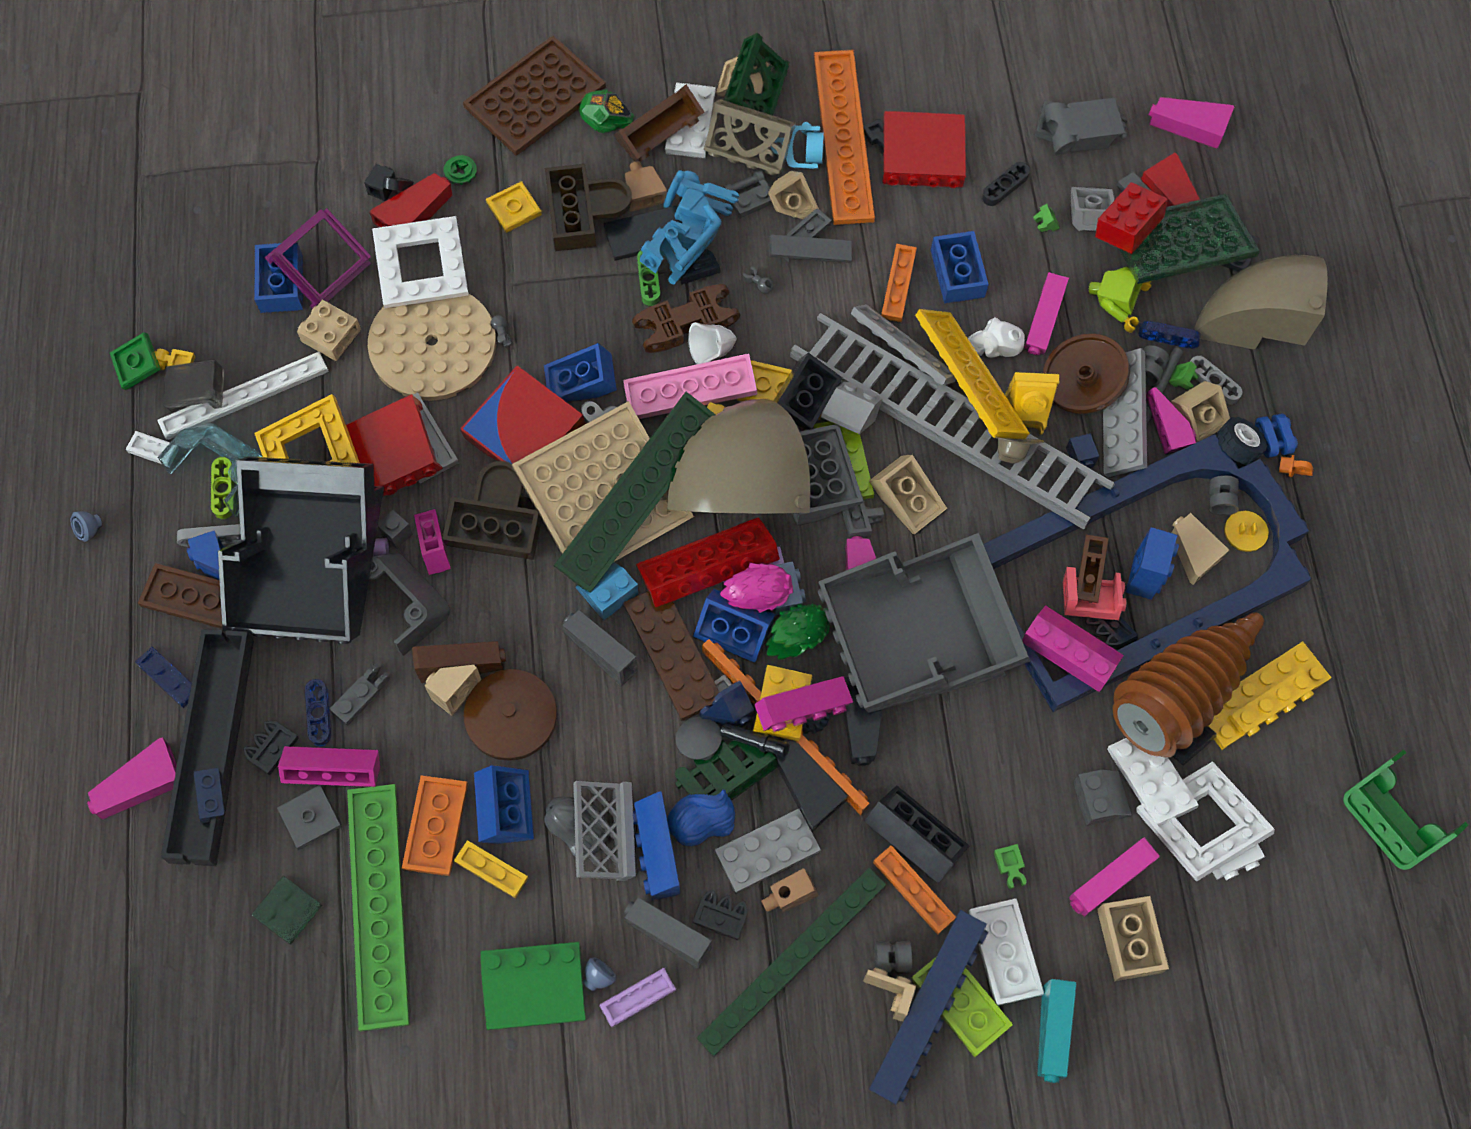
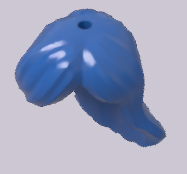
M724 789L718 795L692 794L685 796L675 804L668 815L669 832L675 837L676 841L685 846L698 845L712 836H728L734 830L735 808Z

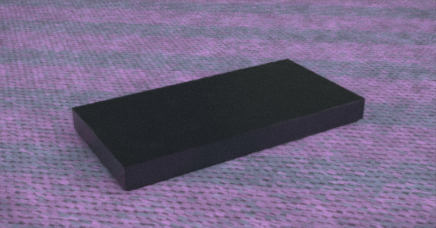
M679 205L604 223V229L614 261L637 256L645 242L653 240L656 230L659 227L663 229L671 220L682 223V221L674 217Z

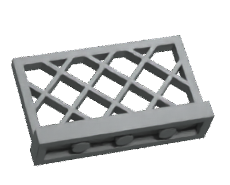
M587 781L573 782L576 878H602L627 881L636 877L632 782H622L620 784ZM581 788H588L594 795L588 802L581 796ZM604 789H610L613 792V800L610 803L601 795ZM596 798L605 807L599 815L590 806ZM585 810L594 817V820L589 825L582 820V813ZM607 810L614 818V823L610 827L601 818ZM596 822L606 831L600 838L591 830ZM586 833L595 841V844L590 849L583 844V836ZM608 834L614 839L615 846L612 850L602 842ZM597 846L607 854L601 862L591 853ZM587 857L596 865L592 872L584 871L583 861ZM609 858L615 863L616 873H610L603 866Z

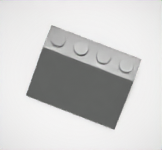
M835 424L801 431L800 434L804 442L809 464L810 513H793L796 525L819 521L863 503L840 426Z

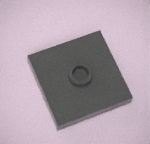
M321 785L277 807L298 850L342 827Z

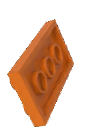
M421 775L402 864L403 870L444 876L451 875L468 782Z

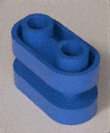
M1285 414L1273 415L1271 421L1267 416L1256 418L1255 426L1259 428L1267 441V448L1263 453L1266 458L1278 456L1279 450L1283 455L1295 452L1298 441L1293 436L1290 419Z

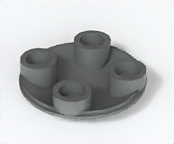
M694 717L685 721L676 733V745L679 752L691 759H711L722 741L721 730L716 722L702 719V717Z

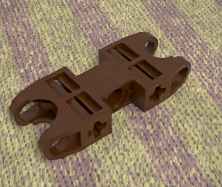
M724 284L706 286L690 292L689 303L671 309L667 300L650 306L636 314L632 319L635 328L651 329L654 331V334L650 335L651 338H648L643 343L645 351L648 353L661 352L684 344L683 334L688 333L691 324L695 322L706 325H720L725 328L734 324L741 316L737 308H723L718 305L722 299L728 296V287Z

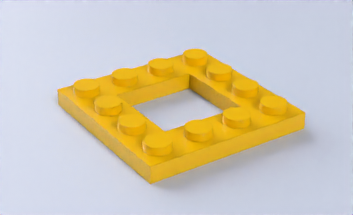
M332 394L255 432L263 457L289 459L285 444L321 426L332 457L330 461L360 463L336 397Z

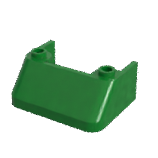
M1403 749L1344 794L1343 801L1348 810L1394 865L1400 869L1407 870L1453 840L1469 825L1465 821L1448 834L1439 825L1434 823L1426 824L1419 829L1388 792L1397 783V776L1390 768V765L1406 754V751Z

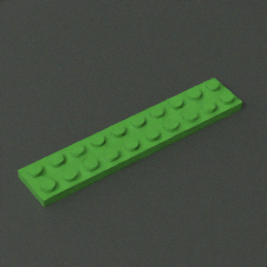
M396 785L349 789L347 794L358 1031L409 1026Z

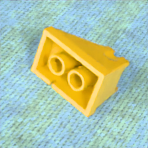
M1015 372L1005 396L1025 427L1036 428L1039 431V435H1042L1047 427L1052 403L1059 384V374Z

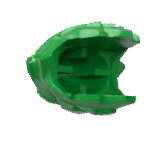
M812 603L811 605L798 604L797 607H790L788 611H781V616L775 621L771 629V633L774 635L766 643V646H769L767 655L772 657L778 656V660H783L789 657H797L809 648L813 650L829 633L830 624L825 610H828V608H822L821 605L817 606Z

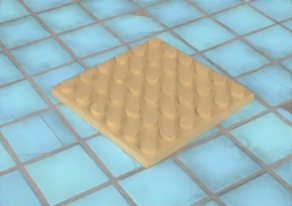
M629 401L512 464L561 553L565 551L650 439ZM668 489L615 561L693 518L692 512L667 510Z

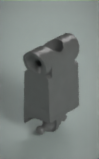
M1115 98L1074 102L1068 105L1054 102L1047 104L1043 108L1048 128L1052 134L1051 140L1056 155H1062L1070 150L1074 152L1106 149L1118 136L1121 139H1126L1128 136L1125 131L1127 119L1120 113V107L1117 105Z

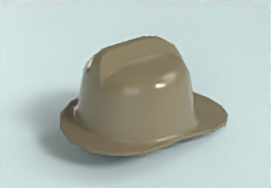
M996 437L998 438L999 460L1009 463L1022 461L1026 457L1031 444L1044 443L1040 439H1004Z

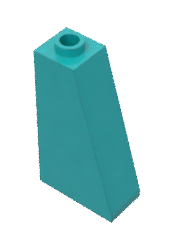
M1051 979L1042 986L1044 994L1041 999L1037 1076L1044 1077L1045 1082L1059 1083V1079L1067 1077L1076 982Z

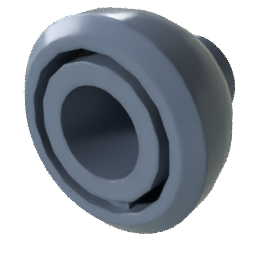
M85 511L73 512L70 519L74 534L83 542L93 538L98 528L102 526L101 519L97 514L92 515Z
M595 957L588 960L585 966L586 979L583 981L587 988L595 991L597 988L608 987L616 981L615 973L607 964Z

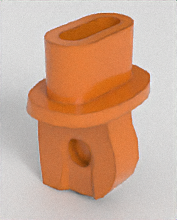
M1292 455L1291 458L1281 457L1279 473L1289 474L1288 477H1292L1294 473L1313 476V466L1310 462L1294 461L1295 455Z

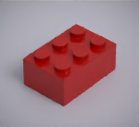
M1131 182L1098 218L1095 237L1132 254L1165 217L1168 198Z

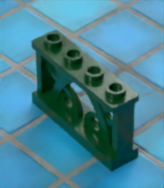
M756 33L743 40L724 101L753 109L754 102V109L756 111L773 116L790 62L782 59L762 41L763 37ZM767 61L771 64V65L768 66V67H767V65H766V62H767ZM760 72L765 91L760 94H754V86L750 75Z

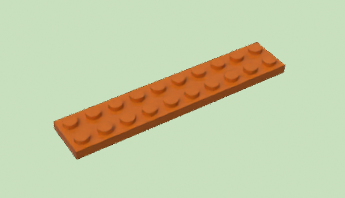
M854 51L814 52L833 225L874 223L875 216Z

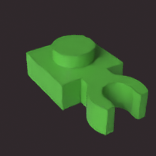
M1018 844L994 850L1000 874H1008V888L1010 890L1014 888L1013 879L1015 878L1020 881L1021 886H1025L1026 878L1019 872L1025 866Z

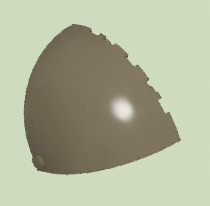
M1285 255L1254 263L1239 271L1222 284L1207 301L1197 319L1193 338L1254 350L1262 337L1305 346L1325 316L1328 277L1324 258L1312 255Z
M751 399L724 408L722 412L706 420L701 425L702 428L697 434L688 440L683 449L684 453L680 462L677 461L675 465L677 470L673 482H670L667 510L710 513H810L809 464L804 442L797 425L781 405L769 399Z

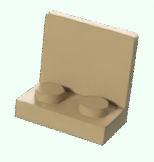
M873 968V971L868 970L863 982L897 994L891 1011L895 1012L893 1019L902 1022L908 1014L916 986L911 985V981L903 977L897 976V979L888 977V973L881 969Z

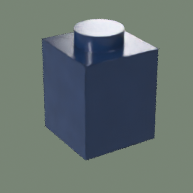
M1091 433L1069 439L1066 446L1069 457L1090 469L1094 467L1099 454Z

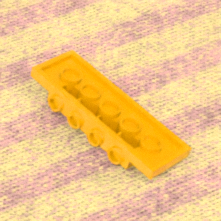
M1303 641L1240 681L1239 687L1232 691L1230 701L1223 704L1222 711L1214 716L1212 723L1209 725L1217 733L1214 740L1221 750L1246 734L1251 737L1261 730L1259 727L1264 722L1267 725L1271 724L1279 718L1277 714L1281 711H1284L1285 714L1297 706L1295 702L1300 699L1303 702L1314 695L1313 690L1332 678Z

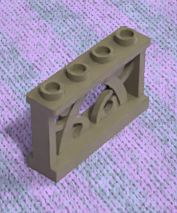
M721 99L714 102L711 122L703 150L713 157H726L732 163H745L751 169H764L770 175L780 174L784 170L796 123ZM720 113L724 114L725 127L717 128ZM736 119H740L743 124L741 127H733V125H738L736 123ZM750 123L755 124V132L763 143L755 148L746 150L738 140L735 132H741ZM762 127H766L768 129V133H765V135L769 136V138H766L761 133ZM717 133H727V135L720 138V140L726 141L725 146H720L716 143L715 136ZM781 133H785L781 148L775 141ZM770 146L778 152L779 157L776 162H770L766 159L767 154L773 157L772 150L768 148Z

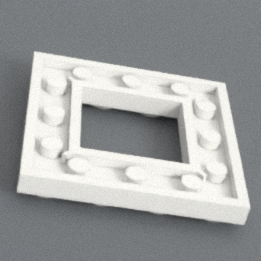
M456 216L372 229L384 308L469 295ZM439 242L444 276L402 282L397 248Z
M1213 761L1184 778L1183 781L1196 801L1209 794L1236 824L1232 829L1200 847L1175 817L1158 826L1145 811V807L1142 804L1137 807L1136 811L1196 882L1274 834L1275 830Z

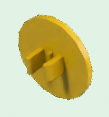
M1238 511L1232 514L1226 521L1224 528L1228 542L1240 551H1256L1263 547L1268 539L1269 531L1266 522L1254 512Z

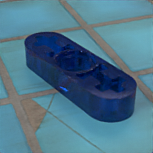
M1143 321L1140 323L1139 336L1143 339L1189 349L1197 348L1200 345L1201 334L1196 330L1154 321Z
M313 679L305 686L308 737L314 745L324 746L331 739L328 688L322 680ZM315 686H319L322 689L318 691L320 701H316L314 693L311 692L315 690ZM316 707L324 708V714L320 718L312 717V711ZM316 724H320L322 732L325 733L321 735V739L319 740L316 736H314L318 734V727Z

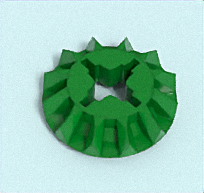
M463 155L450 158L444 166L446 178L453 184L459 183L461 186L464 182L470 183V180L475 178L477 171L475 162L470 157ZM457 167L464 170V174L457 172Z

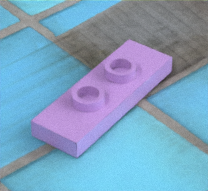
M662 968L600 1004V1007L612 1028L676 991V988L665 968Z

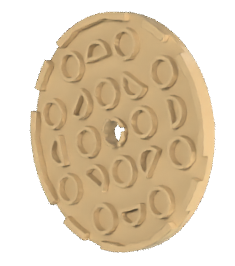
M470 294L468 296L384 308L383 306L374 318L368 335V353L372 366L385 385L402 393L405 397L416 393L425 401L454 397L458 392L474 386L482 378L486 369L491 366L496 351V333L490 324L492 318L481 302ZM434 337L438 342L432 346L428 345L427 341Z

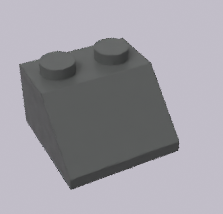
M1097 770L1078 774L1073 781L1086 826L1132 816L1119 771Z

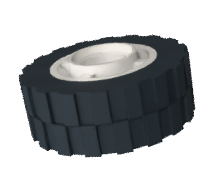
M1231 417L1217 432L1219 446L1222 447V450L1230 458L1241 462V464L1248 465L1255 462L1266 451L1267 441L1263 433L1260 432L1257 426H1254L1253 423L1244 418Z

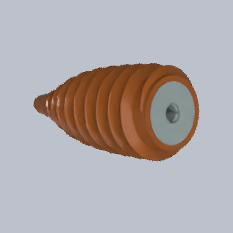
M1251 613L1244 618L1238 619L1235 623H1225L1222 626H1211L1206 630L1195 631L1190 636L1179 639L1176 644L1166 647L1162 653L1155 655L1150 662L1143 664L1137 672L1132 673L1126 681L1120 683L1114 692L1113 716L1123 735L1138 749L1153 756L1167 758L1173 756L1176 749L1188 748L1192 744L1193 738L1200 736L1203 728L1209 726L1214 716L1222 711L1223 704L1230 701L1232 691L1239 687L1240 676H1243L1247 669L1245 661L1249 660L1251 656L1249 648L1254 645V639L1263 627V616L1259 613Z

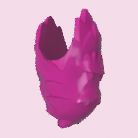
M749 563V568L733 575L732 578L724 582L726 587L721 591L720 595L729 600L728 604L734 607L757 609L758 612H763L767 609L773 610L777 606L783 605L788 600L789 595L793 593L791 575L783 568L774 564Z

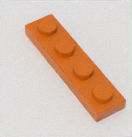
M896 244L881 314L887 320L902 321L917 247Z
M892 845L873 861L877 868L937 935L956 919V916Z

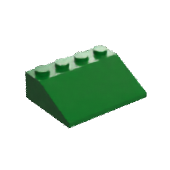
M579 942L481 951V973L487 1030L586 1021L582 955Z

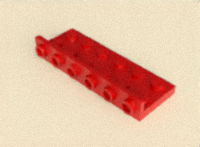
M758 517L637 563L636 567L651 594L654 606L659 607L732 578L733 575L749 568V563H764L768 565L778 561L780 557L775 540Z

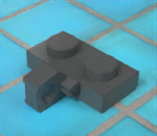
M864 501L859 505L842 511L849 539L855 536H871V526L875 523L883 522L884 513L882 507L870 509V507H865Z

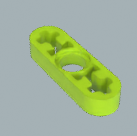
M226 457L215 459L211 466V510L219 519H227L234 512V467ZM222 465H226V468H224L225 477H222V473L219 470L222 468ZM220 484H228V489L225 492H217V487ZM220 499H223V502L226 506V508L223 509V512L219 511V509L222 507V502Z

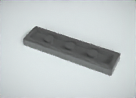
M772 234L769 237L770 257L845 263L852 261V246L849 240Z

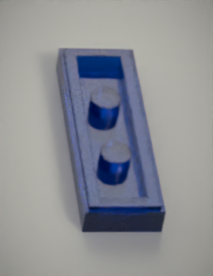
M151 646L135 663L184 708L189 701L192 683Z

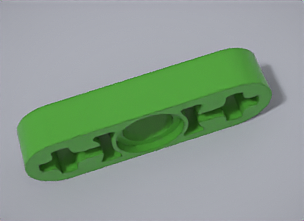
M640 250L637 254L641 298L645 305L653 306L660 301L658 272L654 273L640 262L643 253ZM650 273L654 275V279L646 281L643 279V276ZM648 288H652L653 298H649Z

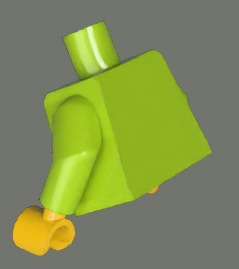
M1129 267L1107 271L1101 283H1090L1089 294L1097 295L1100 306L1121 323L1125 322L1124 329L1132 333L1135 327L1131 324L1137 326L1139 320L1136 317L1129 318L1128 315H1132L1140 289L1142 291L1150 289L1152 277L1150 275L1142 277L1140 270H1133Z

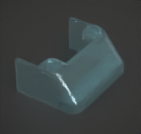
M212 423L181 430L157 458L169 474L174 472L199 443L204 444L222 457L228 458L233 463L229 468L228 474L237 485L223 501L232 515L236 517L239 514L236 460L247 456L263 457L262 454Z

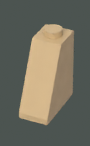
M1190 513L1185 518L1179 517L1172 524L1174 529L1171 533L1177 535L1176 543L1179 544L1177 553L1190 583L1194 585L1225 557L1229 549Z

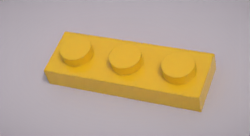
M468 840L454 860L458 865L515 899L528 880V876Z

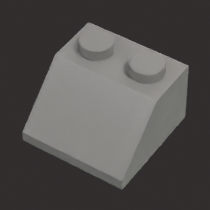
M843 382L835 389L821 417L860 434L876 421L883 398L878 397L872 391L858 388L854 383Z

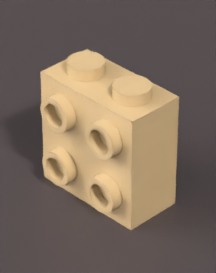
M322 300L312 309L306 321L300 324L297 333L301 342L337 361L360 332L361 328L356 318Z

